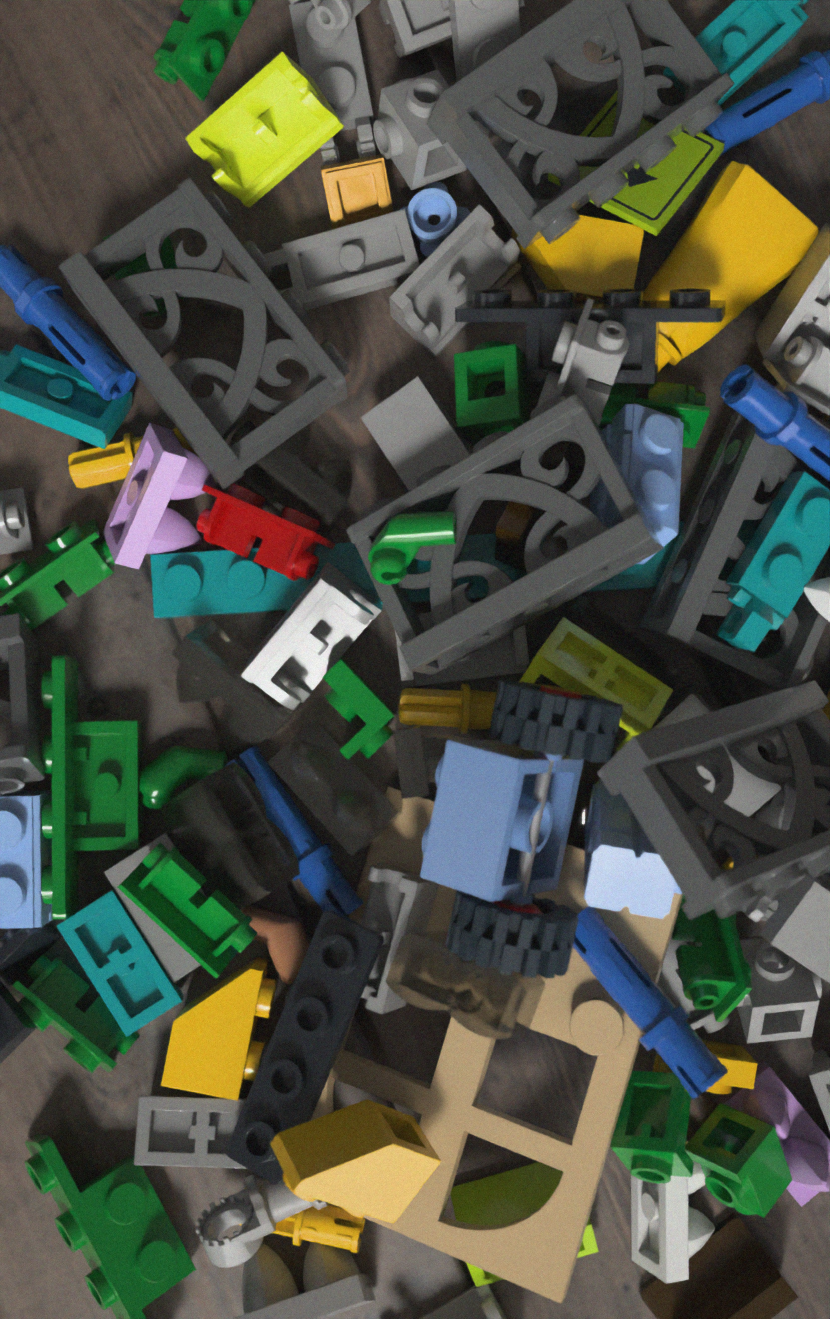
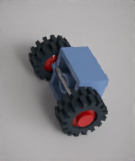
M499 680L488 736L495 740H447L445 753L439 760L435 773L437 793L432 818L422 837L424 857L420 877L456 889L445 945H447V949L451 953H458V958L464 961L476 960L475 965L486 969L490 966L499 968L500 973L511 975L512 971L520 972L523 977L535 978L536 974L545 979L554 978L555 975L561 977L568 972L579 920L578 914L571 911V908L566 905H555L556 901L535 898L534 893L557 889L583 762L587 760L590 762L602 761L607 763L613 757L623 705L564 688L547 685L540 686L528 682L521 683L514 680Z

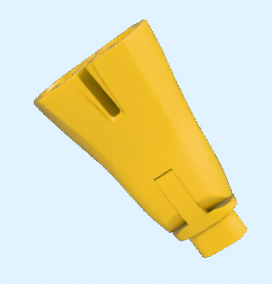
M731 161L725 165L683 235L643 292V300H669L670 290L702 288L711 290L710 300L726 301L725 316L722 322H659L658 373L667 363L676 366L682 359L712 339L752 303L791 275L819 233L818 227L748 164Z

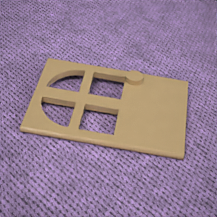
M387 787L356 890V894L359 898H362L364 904L351 912L348 918L361 924L372 881L367 879L371 865H377V863L382 862L420 874L424 857L422 837L427 825L431 821L435 800L398 788ZM566 843L557 889L534 893L535 898L556 901L555 905H566L577 914L588 907L587 901L584 899L583 848ZM439 884L412 981L414 986L456 1001L432 1083L429 1084L344 1050L352 1024L351 1021L311 1120L334 1112L333 1092L335 1079L422 1114L419 1126L440 1158L441 1163L394 1224L365 1215L364 1218L561 1304L566 1297L637 1055L642 1032L621 1006L615 1002L574 948H572L568 972L564 976L555 975L554 978L547 979L536 974L535 978L523 977L520 972L512 971L511 975L500 973L499 968L490 966L486 969L475 965L476 960L464 961L457 957L458 953H451L445 943L456 889ZM673 894L669 914L667 913L662 919L632 914L627 906H624L621 911L595 907L596 911L604 919V922L617 938L624 943L657 985L683 894ZM502 1018L575 1045L587 1054L598 1056L573 1140L477 1103ZM468 1133L563 1171L560 1183L551 1198L541 1208L519 1220L497 1225H477L456 1221L444 1216Z

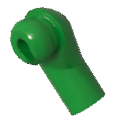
M185 746L169 747L140 771L139 792H141L142 804L151 809L167 807L171 804L174 791L188 779L223 783L226 775L224 767L227 765L228 753Z

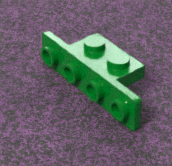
M67 655L52 656V671H44L41 686L43 706L45 709H52V735L44 736L41 751L44 773L52 774V800L44 801L41 819L44 838L52 839V865H45L43 869L42 898L44 904H52L53 920L68 919L79 911V851L132 850L142 848L141 792H139V774L142 769L141 721L78 722V661Z
M36 1134L26 1140L25 1144L31 1154V1157L24 1161L26 1170L38 1191L42 1195L50 1191L62 1214L54 1219L56 1227L63 1241L73 1253L81 1249L92 1270L84 1276L85 1282L97 1304L104 1311L111 1307L117 1319H146L141 1309L195 1271L196 1268L142 1166L134 1165L135 1156L128 1155L78 1189L49 1135Z

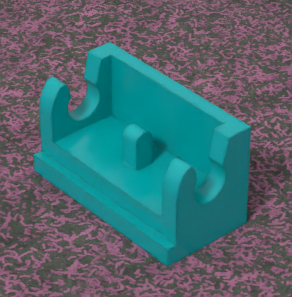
M115 889L57 925L60 933L126 1037L184 1000V994L179 986L171 980Z

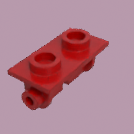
M205 484L202 487V491L217 498L212 509L206 508L201 512L196 525L197 531L203 533L204 540L212 545L216 544L247 558L256 537H259L263 540L254 558V562L281 573L292 581H297L300 577L306 580H310L313 577L319 564V557L313 554L318 543L332 550L334 549L335 543L316 533L321 522L286 506L281 517L264 511L262 507L266 498L236 484H231L227 493H223Z

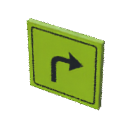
M618 91L615 92L579 136L610 137L616 116ZM642 118L636 139L655 125ZM685 129L672 139L677 147L651 170L644 172L638 164L625 174L629 180L627 186L601 206V208L657 236L724 151L725 144L701 132L691 137ZM578 166L580 181L599 167ZM548 173V180L561 186L559 179L554 174Z

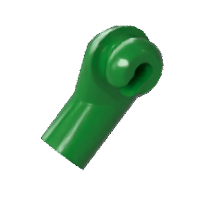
M455 511L406 513L392 517L375 538L369 549L368 560L371 564L370 573L373 578L385 585L396 584L404 579L407 573L406 568L422 546L456 545L457 521Z

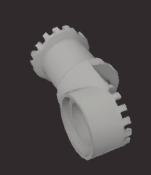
M252 1174L244 1178L247 1189L230 1195L227 1198H219V1205L216 1206L212 1202L209 1204L211 1209L209 1212L206 1209L201 1212L203 1218L198 1217L196 1221L198 1225L196 1226V1233L211 1263L220 1268H230L250 1259L259 1250L263 1236L276 1231L277 1222L312 1206L318 1210L328 1206L327 1203L318 1199L312 1202L305 1201L296 1196L284 1182L276 1185L263 1177L259 1178L257 1175ZM242 1224V1229L234 1231V1236L230 1239L228 1236L223 1237V1241L217 1239L226 1229Z

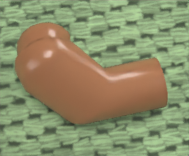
M245 904L241 911L253 918L249 925L258 932L253 940L266 943L279 978L284 983L291 985L297 977L310 945L303 925L295 918Z

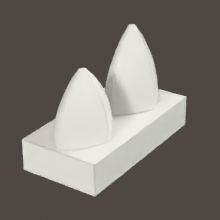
M693 1161L692 1177L671 1176V1181L668 1183H651L631 1175L632 1261L666 1284L689 1280V1258L705 1245L715 1230L713 1223L704 1214L688 1206V1195L705 1185V1175L701 1165Z

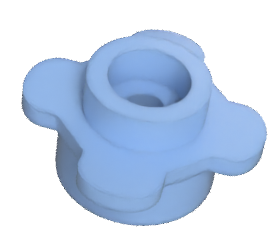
M441 182L425 185L423 190L411 199L408 206L400 209H405L411 234L418 240L420 250L427 258L470 214L467 208L458 207L455 204L453 198L448 194L447 186ZM432 215L440 217V222L437 225L429 224L428 221Z

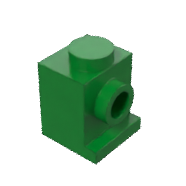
M487 341L476 345L474 351L454 354L457 428L474 446L480 440L500 431L509 433L531 420L530 382H526V358L516 344L510 345L503 341ZM505 389L506 395L492 397L496 391Z
M720 1103L685 1145V1151L690 1158L701 1165L705 1175V1185L710 1193L724 1205L735 1208L736 1211L744 1215L757 1214L764 1218L793 1180L775 1127L723 1103Z

